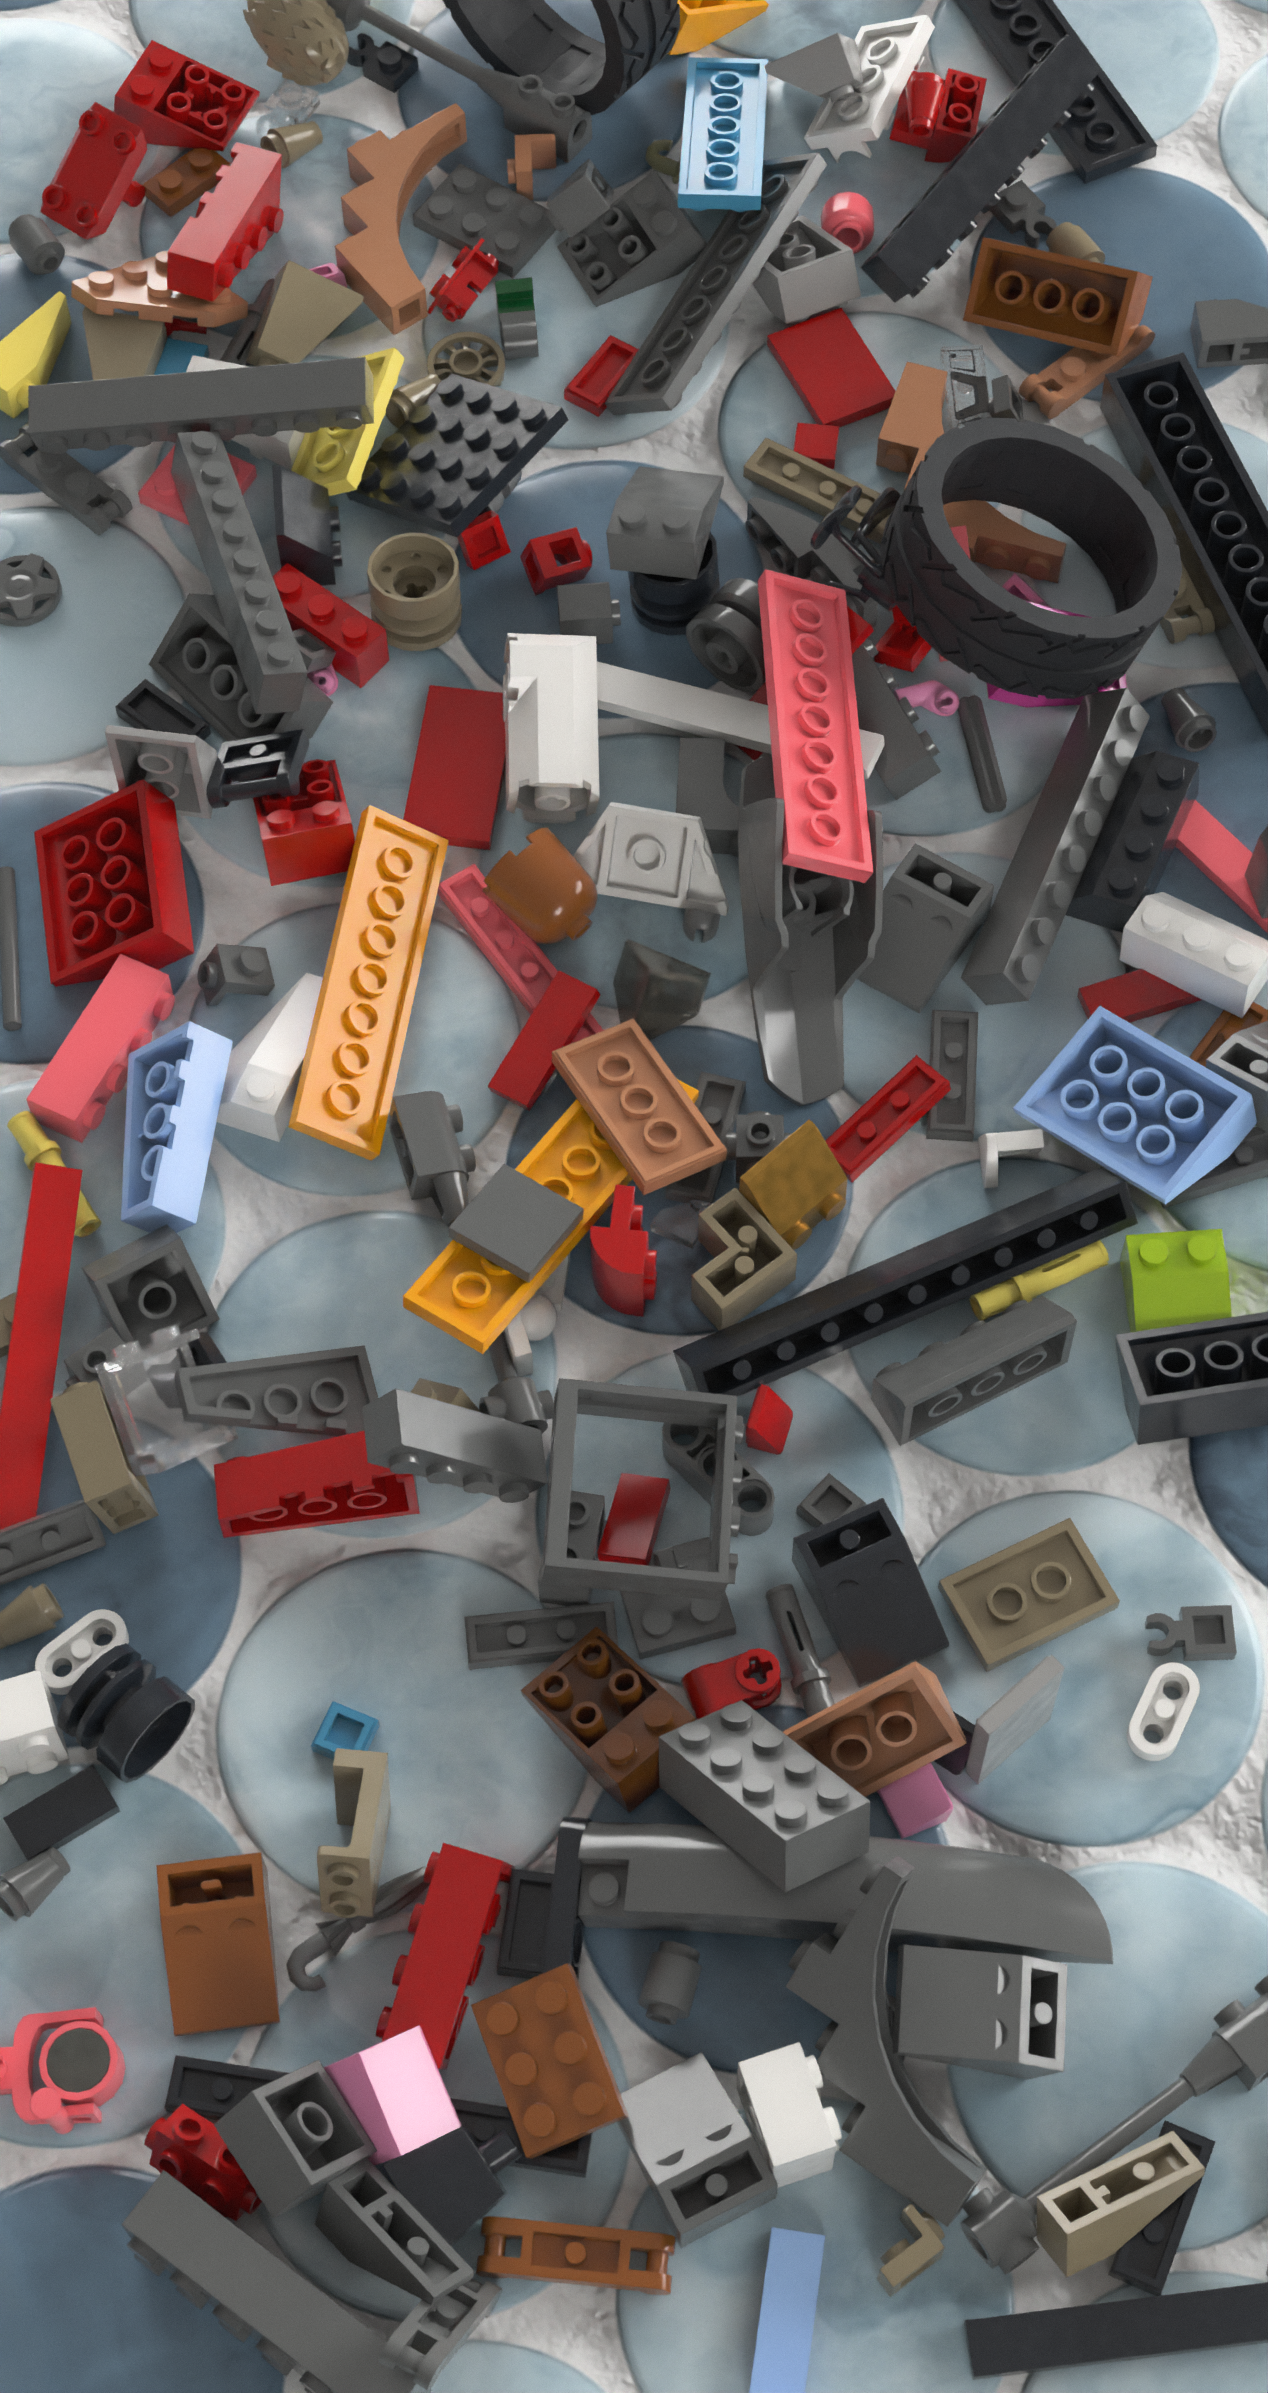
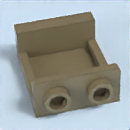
M336 1748L333 1775L337 1824L354 1827L351 1844L348 1847L325 1845L318 1847L317 1867L321 1910L343 1918L356 1916L373 1917L391 1815L388 1753Z

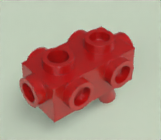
M181 2104L167 2120L161 2117L150 2128L144 2145L152 2150L149 2165L156 2168L160 2174L163 2170L221 2215L230 2217L234 2221H237L244 2212L251 2215L258 2209L262 2201L212 2122L184 2104Z

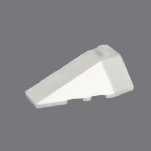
M306 973L231 1050L217 1117L218 1123L280 1142L291 1117L323 980L322 977Z

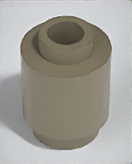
M1064 222L1054 228L1047 238L1046 245L1049 248V252L1104 264L1105 253L1078 225Z

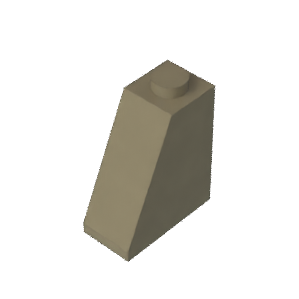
M288 260L276 274L246 362L254 366L302 362L362 304L364 296Z
M84 307L82 315L93 380L150 376L155 374L168 339L165 322L139 319V316L114 312L113 316L101 315Z

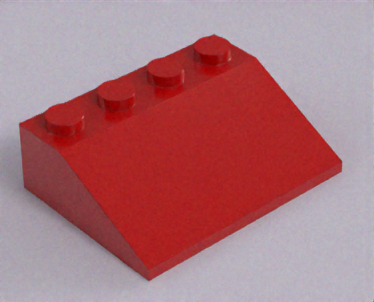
M142 779L34 832L50 982L52 985L58 987L105 979L120 954L159 970L194 953L176 808L173 800Z

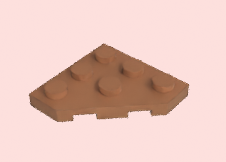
M161 251L156 256L140 261H128L120 267L107 271L92 272L87 277L71 281V297L94 313L113 316L115 309L130 312L139 311V319L172 323L174 316L198 318V326L212 328L248 316V302L232 292L230 288H225L213 302L167 289L168 251Z

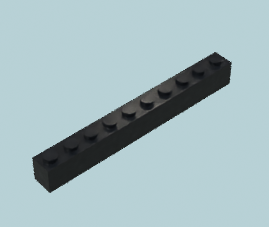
M1100 1167L673 1350L686 1391L738 1397L757 1389L761 1384L771 1383L1138 1224L1126 1181L1107 1169Z

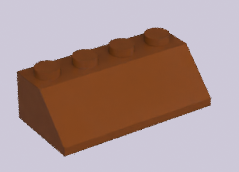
M983 237L963 321L1119 357L1142 320L1153 277L1138 271Z

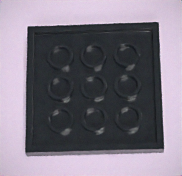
M451 374L438 384L437 389L422 406L417 407L411 412L409 419L393 435L383 441L381 447L366 462L362 479L357 489L347 492L346 495L349 500L458 537L569 419L560 406Z

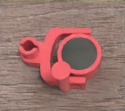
M96 2007L28 2014L17 2025L13 2047H0V2095L12 2094L15 2111L25 2123L30 2125L49 2124L59 2134L69 2133L73 2129L74 2123H102V2112L98 2107L114 2097L123 2083L126 2067L123 2052L108 2031L103 2028L104 2017ZM57 2029L50 2034L42 2046L38 2062L41 2078L47 2087L40 2088L34 2092L32 2070L37 2042L44 2031Z

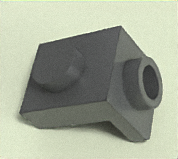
M216 944L198 969V984L203 989L206 1004L209 1006H217L226 993L268 996L275 987L266 948Z

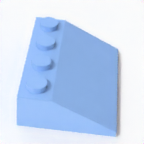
M1101 1006L1096 1009L1013 1108L1014 1112L1165 1205L1226 1160L1257 1123L1252 1094Z

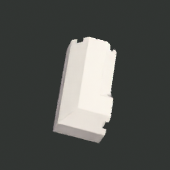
M507 633L504 650V663L507 664L505 675H503V721L505 722L506 810L515 814L516 807L523 810V819L530 823L567 824L575 821L576 812L585 808L586 816L596 813L599 801L596 636Z

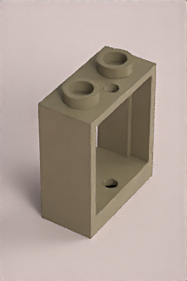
M96 1380L90 1383H76L66 1388L63 1394L50 1399L84 1502L113 1534H116L158 1516L159 1514L124 1413Z

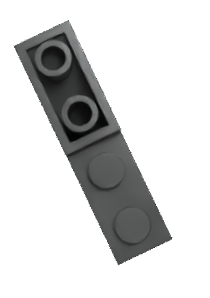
M757 497L748 500L747 521L745 522L746 530L756 544L761 543L771 554L775 566L781 572H787L790 576L801 579L811 577L813 582L824 585L829 581H834L861 590L862 585L857 582V578L865 566L832 534L820 549L815 550L810 545L813 533L819 525L818 522L775 502ZM846 594L847 606L866 620L872 627L876 626L878 603L870 598L865 604L857 597Z

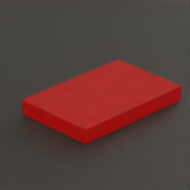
M842 307L767 335L768 348L816 424L839 426L840 428L890 408L896 391Z

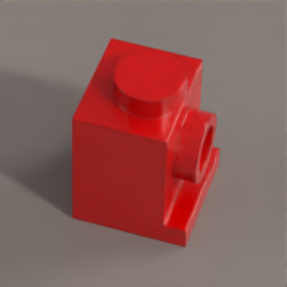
M577 527L530 539L520 555L535 595L544 593L545 590L557 587V585H565L584 579L592 567L593 561L591 548L586 540L581 539ZM556 561L561 563L562 566H558Z

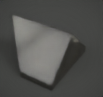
M628 939L625 941L613 981L620 1023L634 1018L650 1041L696 1017L699 1014L711 973Z

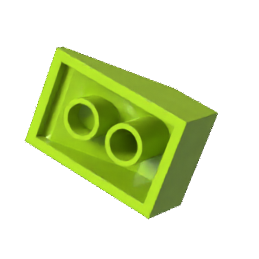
M1222 1229L1126 1235L1120 1257V1266L1130 1332L1232 1317L1229 1270Z

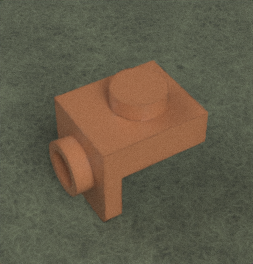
M554 134L515 135V158L507 159L508 184H516L518 194L533 200L532 169L556 168Z

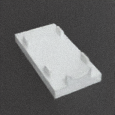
M928 15L861 26L855 42L858 48L863 83L853 87V95L840 101L832 102L831 98H824L804 137L811 150L828 148L837 163L840 160V155L846 151H856L868 158L871 157L872 152L866 142L878 140L882 130L889 129L895 117L892 111L913 69L919 70L925 58L922 51L935 28Z

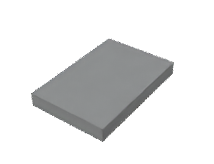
M1047 1655L976 1720L966 1764V1773L977 1784L983 1781L1050 1720L1065 1668L1053 1655L1050 1657Z

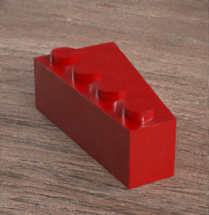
M365 1430L250 1457H234L226 1462L214 1465L218 1521L224 1538L420 1514L416 1476L409 1473L395 1474L389 1468L368 1463Z

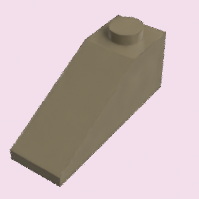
M1171 2131L1037 2196V2241L1067 2278L1113 2255L1204 2175L1205 2167L1178 2135Z

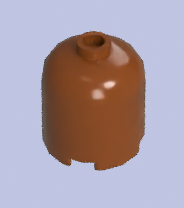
M540 828L526 836V839L531 844L517 856L509 850L494 865L484 879L487 887L482 891L536 943L545 945L558 943L568 936L572 941H575L593 923L589 916L594 911L598 899L596 884L558 838L548 828Z

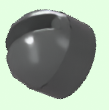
M685 908L683 916V931L685 935L693 941L696 929L703 930L702 943L710 941L717 933L721 914Z

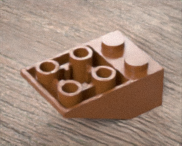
M262 1853L156 1865L160 1920L175 2037L280 2023L268 1871Z

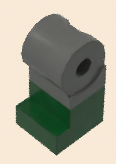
M532 277L495 281L498 323L505 360L539 357Z

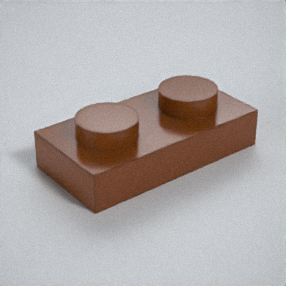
M193 148L142 185L146 190L145 196L169 217H172L201 197L205 191L208 192L219 183V181H216V173L222 164L230 166V163L215 150Z

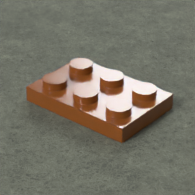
M566 1963L471 2005L526 2158L532 2159L629 2117L572 1965Z

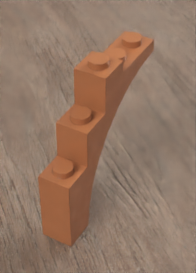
M456 103L434 113L431 117L408 130L400 132L390 140L379 130L347 148L350 178L359 187H355L349 193L341 196L344 226L354 236L347 237L343 242L335 246L337 267L344 273L346 284L353 291L364 296L363 302L393 335L400 333L428 316L426 290L409 267L400 246V227L409 199L424 176L443 157L467 142L465 112Z
M907 362L879 434L876 459L877 466L885 467L895 472L909 473L905 489L920 461L925 460V453L935 440L944 434L942 409L947 382V371ZM968 500L943 505L944 515L949 527L966 525L970 558L973 563L978 562L994 569H1005L1028 575L1037 580L1059 582L1063 570L1067 543L1040 535L1005 517L987 501Z

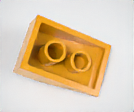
M678 0L677 3L680 5V28L674 46L668 54L677 55L697 52L764 13L769 4L765 0Z

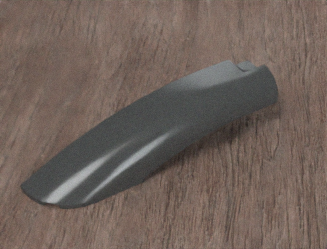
M591 1821L586 1826L580 1843L578 1858L583 1864L577 1915L586 1927L696 1931L808 1940L812 1942L826 1932L835 1937L833 1935L834 1929L849 1908L857 1911L866 1894L859 1889L873 1866L878 1863L883 1867L898 1856L915 1867V1870L897 1907L888 1943V1952L898 1953V1946L913 1945L1024 1955L1062 1963L1113 1964V1948L1109 1930L1103 1914L1093 1897L1077 1880L1063 1870L1049 1863L1029 1857L943 1844L869 1836V1853L792 1890L784 1892L705 1825Z

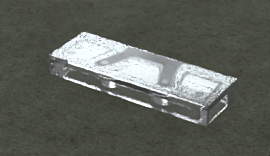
M983 345L941 347V367L943 371H947L945 400L949 430L956 426L959 429L965 427L963 423L991 418L988 408V399L990 398Z

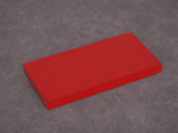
M429 685L403 820L449 840L448 846L490 850L506 766L503 693Z

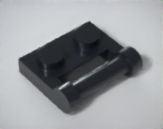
M304 729L222 742L207 785V798L211 807L214 809L227 807L231 801L280 794L282 797L298 795L300 791L299 775L310 744Z

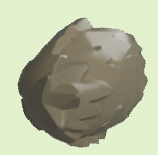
M247 0L248 10L243 9L245 21L250 27L253 37L268 56L266 64L270 68L282 73V78L293 80L301 86H314L323 83L327 84L341 73L347 62L349 42L344 23L341 19L336 18L335 10L328 6L326 0Z

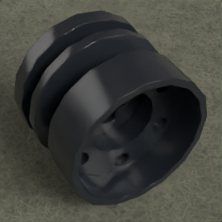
M711 532L696 580L628 571L632 611L640 624L652 632L664 635H685L686 626L705 605L710 604V600L720 590L717 543Z
M122 1644L113 1647L101 1655L75 1682L61 1705L57 1716L58 1727L68 1735L76 1737V1742L85 1749L89 1750L97 1747V1760L120 1780L128 1783L139 1779L152 1770L178 1742L190 1723L195 1710V1700L166 1676L156 1678V1667L146 1659L141 1660V1654L128 1644Z

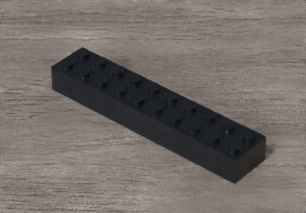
M1184 352L1105 374L1100 409L1134 476L1142 483V488L1150 492L1165 512L1176 536V545H1179L1181 561L1205 608L1208 607L1213 615L1215 622L1214 632L1268 736V511Z

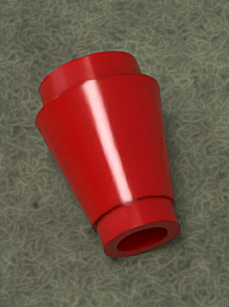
M919 72L911 77L910 82L905 88L909 133L914 137L927 138L933 134L946 89L943 86L942 78L937 74Z

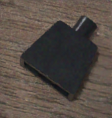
M462 2128L394 2158L383 2166L398 2191L443 2239L453 2247L508 2194L496 2174L522 2157L505 2128L480 2145L477 2144L468 2128Z

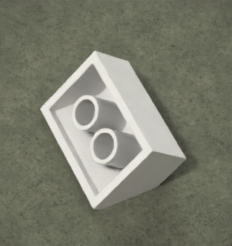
M1160 892L1145 896L1124 926L1120 961L1134 968L1143 969L1240 1018H1243L1268 980V940L1167 893Z

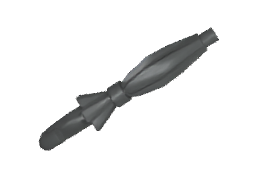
M426 1866L398 1876L381 1885L377 1891L373 1917L356 1916L315 1923L319 1929L318 1933L297 1946L286 1963L290 1981L301 1991H318L325 1988L326 1984L320 1975L315 1977L307 1976L305 1973L306 1965L328 1950H331L336 1957L352 1933L355 1934L366 1927L365 1924L374 1923L397 1914L413 1902L430 1885L424 1882Z

